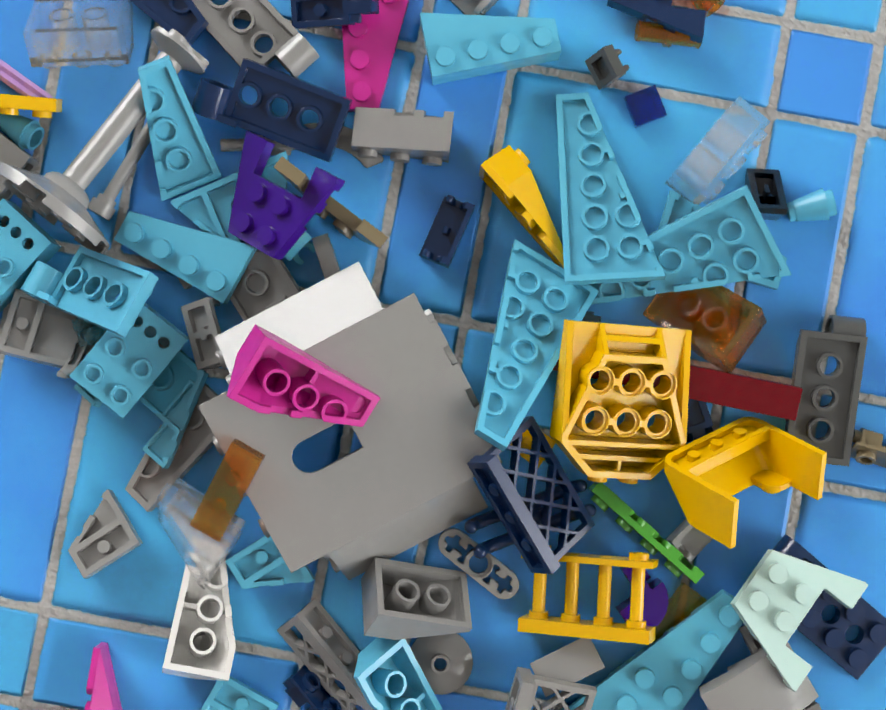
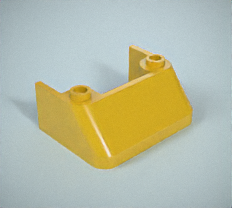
M742 417L668 453L665 456L664 472L688 523L732 549L736 546L739 500L733 497V495L752 485L770 494L779 493L792 486L819 500L822 498L827 452L759 418Z

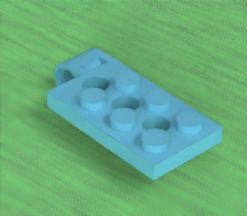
M80 246L64 274L37 260L21 290L49 306L125 338L133 327L145 302L152 294L159 278L150 271Z

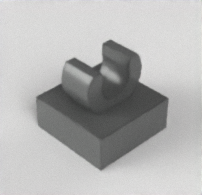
M612 44L602 47L585 61L599 90L610 86L629 70V66H623L618 57L622 51L614 49Z

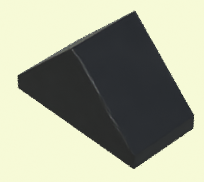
M747 168L745 185H747L763 219L777 220L787 215L788 207L779 170Z

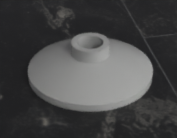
M459 634L418 637L411 646V650L434 694L452 693L461 688L468 680L472 671L473 657L468 643ZM436 659H444L447 663L444 669H437L434 666Z

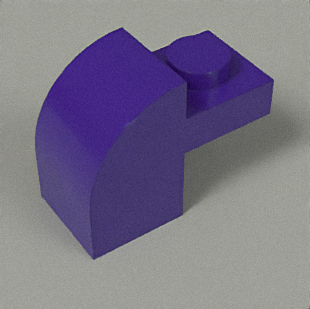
M619 567L631 584L632 568ZM645 569L643 620H646V626H658L664 619L668 609V593L664 583L658 577L649 584L646 582L651 577ZM631 597L615 607L625 622L626 619H630Z

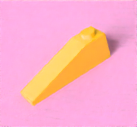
M508 145L480 165L479 177L552 261L564 269L563 246L532 171L528 167L530 161L519 148L514 151Z

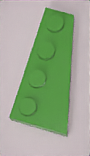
M594 482L588 488L594 493L590 499L604 512L608 508L618 515L615 522L627 533L630 534L635 530L643 538L639 543L654 556L659 552L666 558L667 561L663 565L677 578L683 574L696 584L705 575L697 566L688 562L678 549L663 539L651 525L636 515L635 511L606 485Z

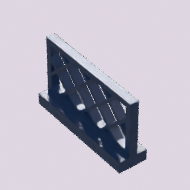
M527 416L523 419L505 449L511 451L509 469H504L497 457L502 451L495 446H492L483 455L474 456L467 465L531 573L553 574L561 566L558 561L595 524L533 416ZM527 429L532 436L531 450L521 448L522 434ZM520 453L530 455L528 473L518 472ZM539 457L544 458L548 464L547 477L537 475ZM517 476L527 478L525 497H521L516 490ZM536 480L546 482L544 501L534 499ZM555 484L560 485L564 492L562 504L553 503ZM533 504L543 506L541 525L536 524L532 517ZM552 508L562 509L560 528L550 527ZM571 511L576 512L581 521V524L574 531L568 530ZM549 531L559 533L558 546L554 551L551 550L548 544Z

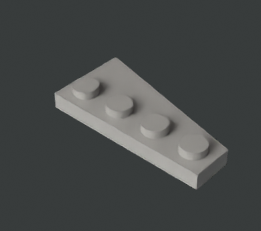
M206 383L171 466L168 469H164L145 453L125 488L147 512H152L178 484V477L182 479L214 445L212 440L214 434L198 405L218 396Z

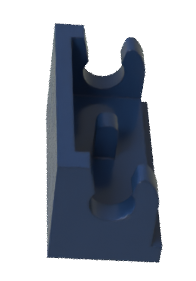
M451 195L444 197L419 256L449 269L474 212L475 205L469 202L462 203Z

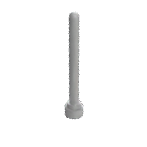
M147 122L104 193H99L97 198L93 196L89 203V210L108 221L111 220L116 211L114 209L116 205L114 200L151 141Z

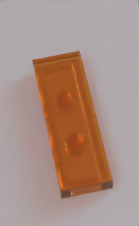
M235 438L231 442L190 526L220 542L266 455Z

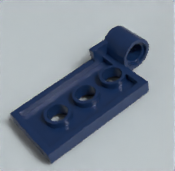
M243 58L234 88L211 79L201 78L192 109L195 113L206 118L217 120L234 128H243L330 162L353 100L251 59ZM246 86H252L257 91L258 97L253 105L245 103L242 99V90ZM276 98H282L288 104V112L283 117L277 116L272 110V103ZM306 110H313L317 113L319 122L315 128H308L303 124L302 115Z
M786 534L772 549L827 568ZM823 590L797 628L799 632L857 680L886 646V618L862 597L859 598L853 609H848ZM828 605H834V617L828 621H823L821 616L822 610ZM852 625H857L859 628L858 636L852 641H847L845 638L846 630Z

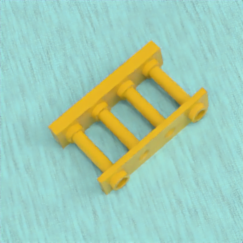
M567 552L558 561L566 562L564 613H561V617L548 616L549 611L545 610L547 574L534 573L532 610H529V614L518 618V632L649 645L655 640L656 626H646V620H643L645 569L658 567L659 560L649 559V553L629 552V557ZM580 563L599 565L597 616H593V620L580 619L581 614L577 613ZM612 566L632 568L630 619H626V624L613 622V617H610Z

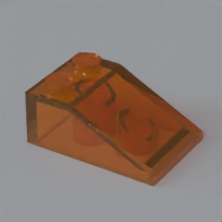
M723 286L659 293L643 313L647 319L658 327L692 330L691 350L721 370L730 373L767 322L761 307Z

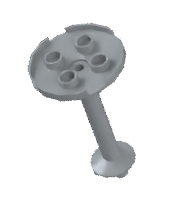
M159 26L151 30V36L160 51L153 61L169 55L177 74L181 69L199 75L205 73L209 62L194 50L178 31L171 29L168 32ZM140 79L124 96L63 174L51 171L42 176L0 162V175L5 177L1 182L4 186L53 225L58 220L63 223L62 227L75 237V241L101 254H105L110 246L87 211L89 198L85 189L146 114Z

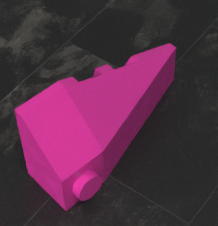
M256 324L237 353L227 392L228 398L258 413L270 414L272 412L300 419L308 417L322 419L324 422L358 427L364 426L380 400L377 394Z
M101 642L93 648L86 687L87 694L92 695L91 701H87L84 710H122L109 646L106 642Z

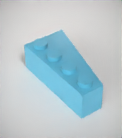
M420 13V25L433 85L559 60L562 51L556 21L553 18Z

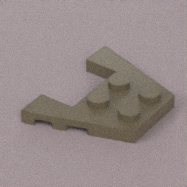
M281 157L274 168L303 195L310 181L309 178L288 160ZM331 196L326 200L328 205L321 213H315L324 220L327 216L331 217L334 220L332 224L335 226V229L348 239H351L354 235L359 240L379 249L388 240V237L365 219L362 221Z

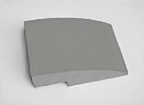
M787 642L786 646L790 650H792L790 644ZM763 649L727 667L728 672L699 686L700 696L708 710H803L819 696L808 676H806L796 692L790 690L783 682L784 679L776 667H773L766 657L767 654Z

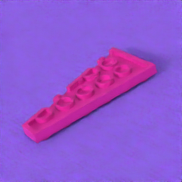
M379 0V14L362 15V23L342 26L346 97L353 100L349 112H355L356 107H381L409 0Z

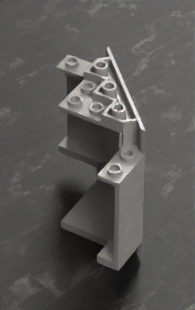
M358 261L215 336L220 349L215 352L216 357L223 369L228 368L230 373L225 376L228 385L230 384L237 353L256 324L380 397L364 426H352L362 447L314 472H304L296 467L292 459L293 450L300 442L336 423L324 422L322 419L302 417L301 419L293 418L286 414L272 412L270 414L258 413L228 398V390L198 405L214 434L212 440L221 456L225 454L238 477L235 481L241 494L244 497L248 496L261 518L258 522L264 535L267 538L271 536L291 573L324 557L329 559L336 573L342 571L346 578L351 580L366 572L375 557L391 559L488 507L473 479L475 476L467 465L474 456L485 454L493 446L474 434L480 406L430 308L423 311L415 293L383 308Z

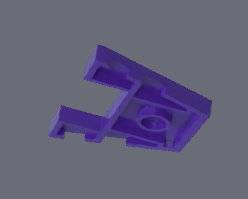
M247 131L244 138L228 232L268 256L282 260L307 230L305 225L316 212L321 213L328 205L326 200L334 190L339 192L344 186L345 181L316 167L302 198L262 177L275 144Z

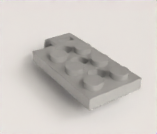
M192 0L209 23L205 29L240 67L243 58L251 59L266 66L276 58L292 76L297 78L320 57L305 37L268 0H228L224 5H216L212 0ZM241 13L251 16V23L245 29H238L234 26L235 17ZM261 37H268L273 41L271 50L266 53L258 52L255 49V44Z

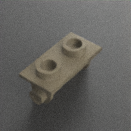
M860 428V430L854 429L853 442L855 444L852 446L850 457L861 464H875L886 468V446H882L883 434Z

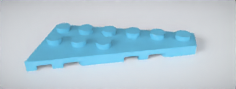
M747 185L648 235L659 264L666 275L665 280L596 283L589 285L599 290L592 304L619 301L625 298L647 297L659 293L681 292L722 286L727 283L761 280V278L790 276L792 274Z

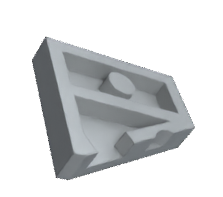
M108 489L101 496L103 499L93 515H89L83 525L82 533L75 538L68 549L81 575L86 579L143 543L113 490Z

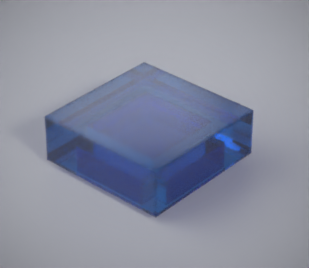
M656 85L624 97L635 128L664 118L667 115Z

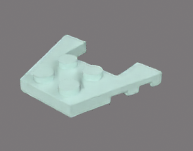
M768 549L730 604L753 638L759 642L772 666L776 667L784 679L785 685L790 690L796 692L812 669V666L786 646L787 642L823 590L846 608L853 609L868 587V584L853 577Z

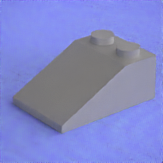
M375 557L361 578L364 636L400 640L470 632L472 629L467 576L463 571Z

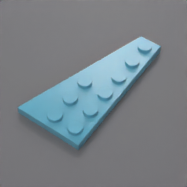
M589 93L556 94L565 285L665 280L666 275L656 257L652 242L645 231L639 211L615 160L614 152L604 134L603 126Z
M516 239L511 247L474 431L475 435L503 452L559 360L564 319L582 321L599 290L589 284L565 285L564 269Z
M723 589L693 610L691 615L678 625L672 626L665 631L662 637L651 645H646L611 671L608 677L595 686L597 693L592 710H683L743 624V621L730 604L734 596ZM581 694L580 698L568 706L570 710L582 705L586 695Z

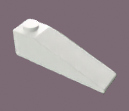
M196 538L191 539L162 673L192 679L229 681L236 644L224 544Z

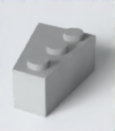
M356 107L351 142L352 151L358 152V157L366 159H377V154L390 156V160L395 162L408 163L410 158L422 159V164L442 166V162L449 163L454 112L444 111L443 117L425 115L426 111L414 110V114L396 112L395 109Z

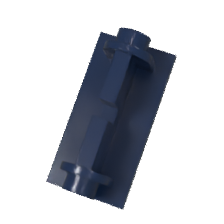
M305 664L295 675H291L283 682L286 687L284 691L299 708L308 702L311 707L307 710H342L338 700L329 695L321 685L319 677L314 672H311Z

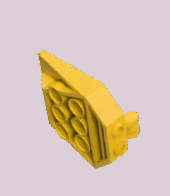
M564 319L549 435L575 468L587 476V480L605 483L607 478H616L619 482L626 484H637L638 480H651L664 469L665 456L686 445L692 330ZM599 371L598 380L591 385V376L594 372ZM630 373L629 382L622 386L624 376ZM660 375L659 385L653 388L654 380ZM594 411V417L591 422L585 424L588 413ZM625 413L624 421L617 425L618 417ZM655 415L654 423L648 427L649 419Z

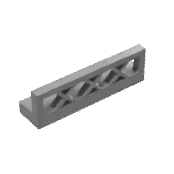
M316 598L313 599L294 617L278 628V633L306 667L319 677L321 685L331 697L338 700L342 710H357L355 705L361 706L363 710H374L367 703L354 679L355 667L360 651ZM295 626L302 634L303 640L296 636L291 627ZM314 654L320 656L324 661V665L314 658ZM335 679L343 684L345 690L340 689L338 687V685L335 683Z

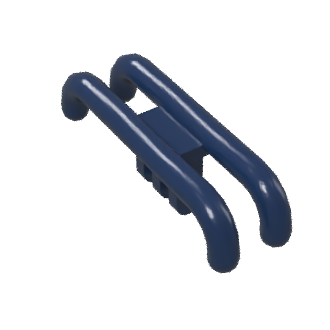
M585 480L570 481L577 493L584 492L587 489ZM560 485L554 488L553 501L563 498L564 492ZM545 491L535 494L534 499L544 501ZM533 504L532 517L536 524L541 525L543 507H541L542 505ZM592 504L584 505L590 517H593L596 514V507ZM492 510L466 521L464 528L467 533L473 534L477 530L501 520L495 510ZM561 512L551 516L550 527H560ZM570 512L569 523L579 520L576 512ZM505 533L475 546L473 553L476 558L483 559L492 552L513 545L514 542L510 535Z

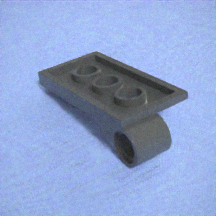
M829 315L825 332L800 329L797 340L791 385L802 387L803 391L796 421L786 419L785 432L827 452L826 464L849 466L868 338L866 337V321L864 318ZM828 356L834 357L837 362L836 369L830 374H823L820 369L821 361ZM822 389H829L832 393V399L826 406H818L816 403V395ZM818 421L826 422V434L821 438H814L811 434L812 426Z

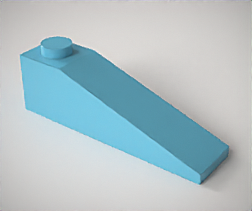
M377 637L358 653L354 679L367 703L374 710H443L406 639L392 640Z

